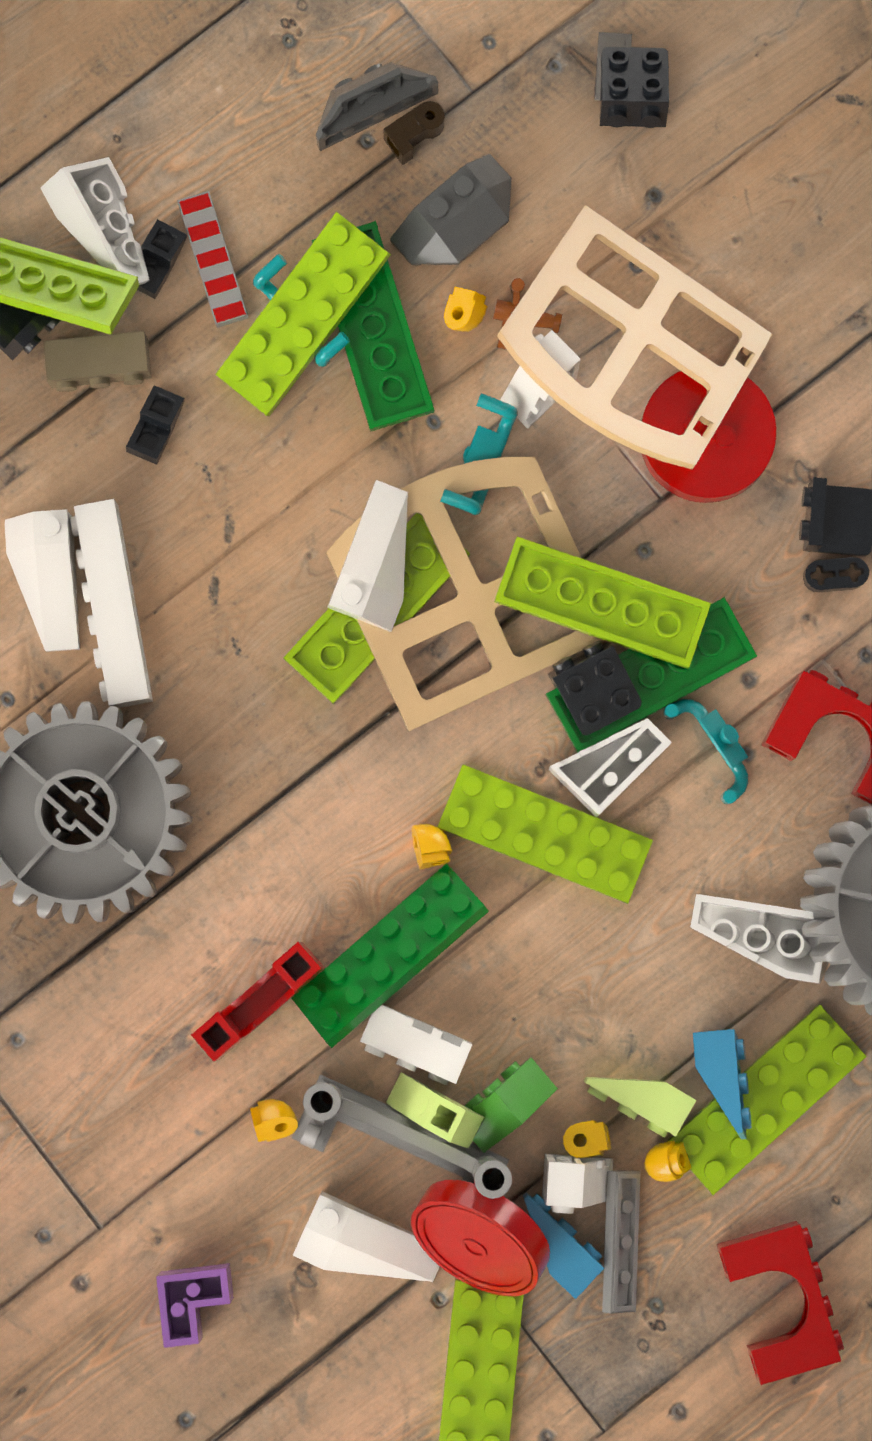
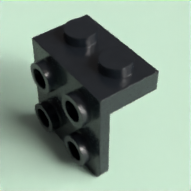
M605 47L601 55L602 95L600 126L616 128L623 126L666 127L669 108L668 51L665 48Z
M0 303V349L12 361L23 350L29 354L42 340L37 335L44 328L48 332L52 331L61 320Z
M813 477L808 487H803L802 507H806V517L800 523L799 540H804L803 551L853 556L869 555L872 551V489L827 485V478Z
M596 641L583 649V655L574 660L571 657H566L553 665L554 670L548 673L553 685L559 690L579 731L586 736L630 714L642 705V701L615 648L608 642L602 644L601 641Z

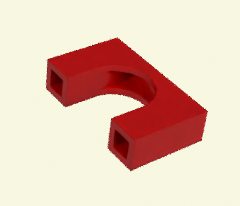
M810 670L809 673L802 671L798 675L761 745L792 761L796 759L812 727L820 718L833 714L853 718L865 729L869 737L870 757L851 794L872 805V702L870 705H867L857 699L859 695L853 690L844 686H840L837 689L828 684V677L815 670Z
M298 941L248 990L225 1009L215 1013L191 1034L213 1062L222 1059L325 969L303 942Z
M793 1221L716 1244L726 1278L730 1282L767 1271H779L794 1277L803 1292V1313L798 1323L790 1331L777 1337L746 1345L756 1379L760 1385L841 1362L839 1351L844 1350L843 1342L838 1329L832 1330L828 1317L834 1316L828 1296H822L818 1283L823 1282V1276L818 1262H812L808 1249L813 1248V1243L807 1227L801 1228L797 1221Z

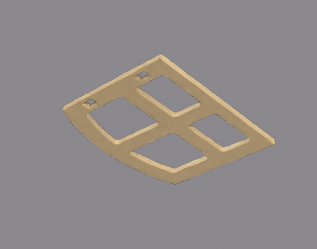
M585 205L499 331L497 337L533 381L582 422L634 451L666 463L693 469L773 334ZM593 239L600 240L655 279L656 284L640 309L633 308L577 268L578 260ZM560 290L567 292L623 332L622 338L590 388L582 387L547 353L532 334V329ZM677 296L684 298L738 336L739 341L724 366L716 365L661 326L662 318ZM644 348L650 349L700 383L707 390V395L683 435H676L653 427L613 408L611 405L613 396ZM739 351L749 356L744 366L735 360ZM698 420L708 426L702 436L693 430Z
M500 457L473 461L443 469L401 488V490L408 492L407 518L415 513L422 515L457 590L455 599L393 626L391 632L356 619L408 731L555 664L566 657H570L596 641H604L600 638L575 631L521 657L515 656L495 616V609L501 604L494 601L503 576L487 584L479 581L444 503L440 502L444 489L462 495L486 489L518 487L525 497L547 547L581 558L535 457ZM540 492L550 512L539 515L532 500V497ZM361 517L349 526L326 552L337 579L339 578ZM470 622L491 663L490 671L429 700L423 699L403 659L404 650L459 624Z

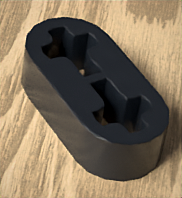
M856 557L817 560L807 566L803 573V581L805 586L813 592L854 590L861 587L867 581L869 568L864 560ZM850 565H854V569L861 571V575L856 578L855 582H852L850 576L839 577V572H846ZM816 568H820L823 574L833 573V577L824 579L822 585H818L817 580L811 579L810 575L815 573Z

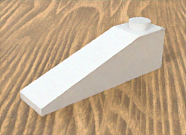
M107 157L61 168L41 187L56 218L102 267L137 276L139 285L147 283L149 276L140 244L134 240L131 229L135 224L132 214L127 213L124 199L127 197L126 189L110 158Z
M378 480L375 481L327 608L389 632L392 631L404 598L408 492Z
M67 509L35 511L5 520L6 554L46 652L80 650L74 536L70 523V517L73 516Z
M696 894L690 926L692 929L786 979L820 984L829 963L813 962L810 953L819 944L818 937L803 936L802 926L814 919L813 912Z
M323 1191L316 1202L293 1256L323 1270L430 1282L434 1281L440 1267L422 1249L414 1233Z

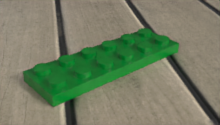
M376 221L357 226L358 229L384 248ZM387 260L338 325L339 332L342 331L350 340L344 348L370 432L434 413L433 403Z
M723 597L710 605L688 669L631 649L618 654L642 701L639 709L586 736L579 731L557 688L546 693L545 696L576 752L579 753L755 659L757 654L728 602Z
M446 863L291 999L325 1042L333 1048L486 915L489 910Z

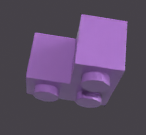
M230 1263L161 1271L156 1276L164 1348L200 1343L203 1338L200 1307L230 1304L234 1298Z

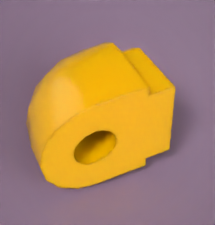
M455 287L453 294L449 295L444 312L446 325L455 331L469 332L478 327L483 321L488 308L485 305L486 296L476 291Z
M431 824L412 826V840L419 870L450 862L451 845L447 835L440 828Z
M276 1099L262 1100L257 1102L258 1106L250 1108L258 1142L265 1140L270 1142L287 1137L298 1128V1121L294 1111L284 1101Z
M595 1120L571 1125L563 1136L565 1150L576 1158L603 1156L604 1151L611 1150V1140L607 1125L604 1122L597 1123Z
M674 1140L654 1145L646 1154L644 1161L645 1170L648 1175L654 1180L661 1182L678 1180L692 1168L684 1143L675 1144Z

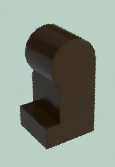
M427 101L383 129L384 141L402 165L413 159L414 146L426 138L433 139L442 133L445 119L444 110L438 103Z

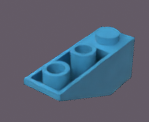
M734 1029L693 1033L695 1067L739 1137L746 1139V1129L752 1128L750 1108H744L743 1094H749L747 1073H741L740 1060H746L744 1039H738Z
M526 1192L523 1198L529 1215L542 1230L549 1244L550 1260L547 1264L549 1273L566 1291L577 1299L604 1269V1266L599 1261L603 1256L589 1242L583 1246L573 1237L577 1231L564 1218L557 1222L548 1213L551 1206H547L540 1195L536 1194L532 1198Z

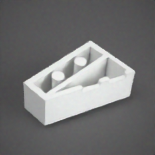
M553 330L545 337L542 334L535 337L547 353L576 380L581 359ZM519 366L500 401L506 402L517 409V419L527 429L556 402L533 381L521 366Z
M647 718L579 753L551 765L548 770L595 817H598L672 742Z
M381 1005L371 1014L360 1042L366 1044L365 1051L381 1058L384 1057L385 1053L398 1058L397 1065L414 1072L419 1067L430 1072L428 1078L447 1085L448 1081L457 1083L472 1047V1042L385 1005Z
M545 1154L542 1189L545 1204L551 1206L552 1212L572 1214L574 1213V1208H584L606 1202L607 1171H613V1159L598 1157L576 1158L571 1155Z

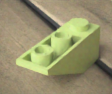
M402 1072L386 1101V1104L423 1128L450 1143L468 1149L484 1119L482 1115Z
M586 1077L584 1079V1082L590 1085L588 1093L603 1102L608 1097L620 1103L617 1108L618 1111L633 1120L636 1119L637 1115L644 1117L650 1121L647 1128L664 1138L668 1132L676 1137L696 1102L694 1098L665 1081Z

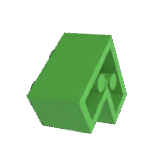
M531 1057L521 1065L516 1061L513 1062L500 1074L504 1079L502 1082L498 1078L495 1079L482 1091L485 1095L483 1098L478 1093L464 1105L484 1117L473 1139L483 1153L521 1126L558 1089Z

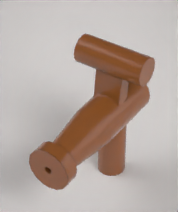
M520 278L514 279L510 285V291L513 293L512 302L497 299L493 319L503 321L501 329L520 302V293L525 287L524 281ZM544 312L534 327L552 329L558 334L563 314L555 313V315ZM498 340L497 348L507 350L502 342Z

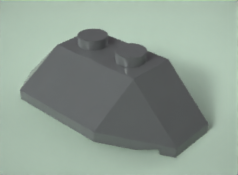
M389 62L383 66L382 64H375L369 67L364 72V75L354 80L352 78L342 80L330 92L316 132L319 150L322 151L438 94V80L436 76Z
M491 154L465 164L414 207L392 235L390 242L411 265H459L509 222L512 178Z

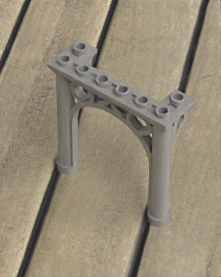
M320 1074L317 1083L311 1086L304 1095V1112L299 1120L298 1128L292 1136V1139L299 1141L302 1145L324 1152L337 1121H340L463 1177L462 1181L475 1183L477 1190L487 1198L502 1197L511 1187L512 1175L507 1167L509 1159L489 1150L483 1153L474 1143H471L469 1149L450 1143L415 1123L391 1106ZM325 1091L332 1096V1104H326L323 1101L322 1096ZM493 1168L490 1174L484 1175L486 1170Z

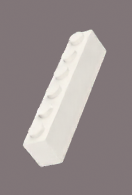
M114 499L74 506L75 516L70 517L73 536H79L81 549L76 550V557L79 569H85L87 582L82 583V592L85 602H91L93 615L87 616L91 636H97L98 648L93 649L97 669L102 668L104 681L99 682L102 701H108L110 707L115 706L118 708L153 702L118 504Z

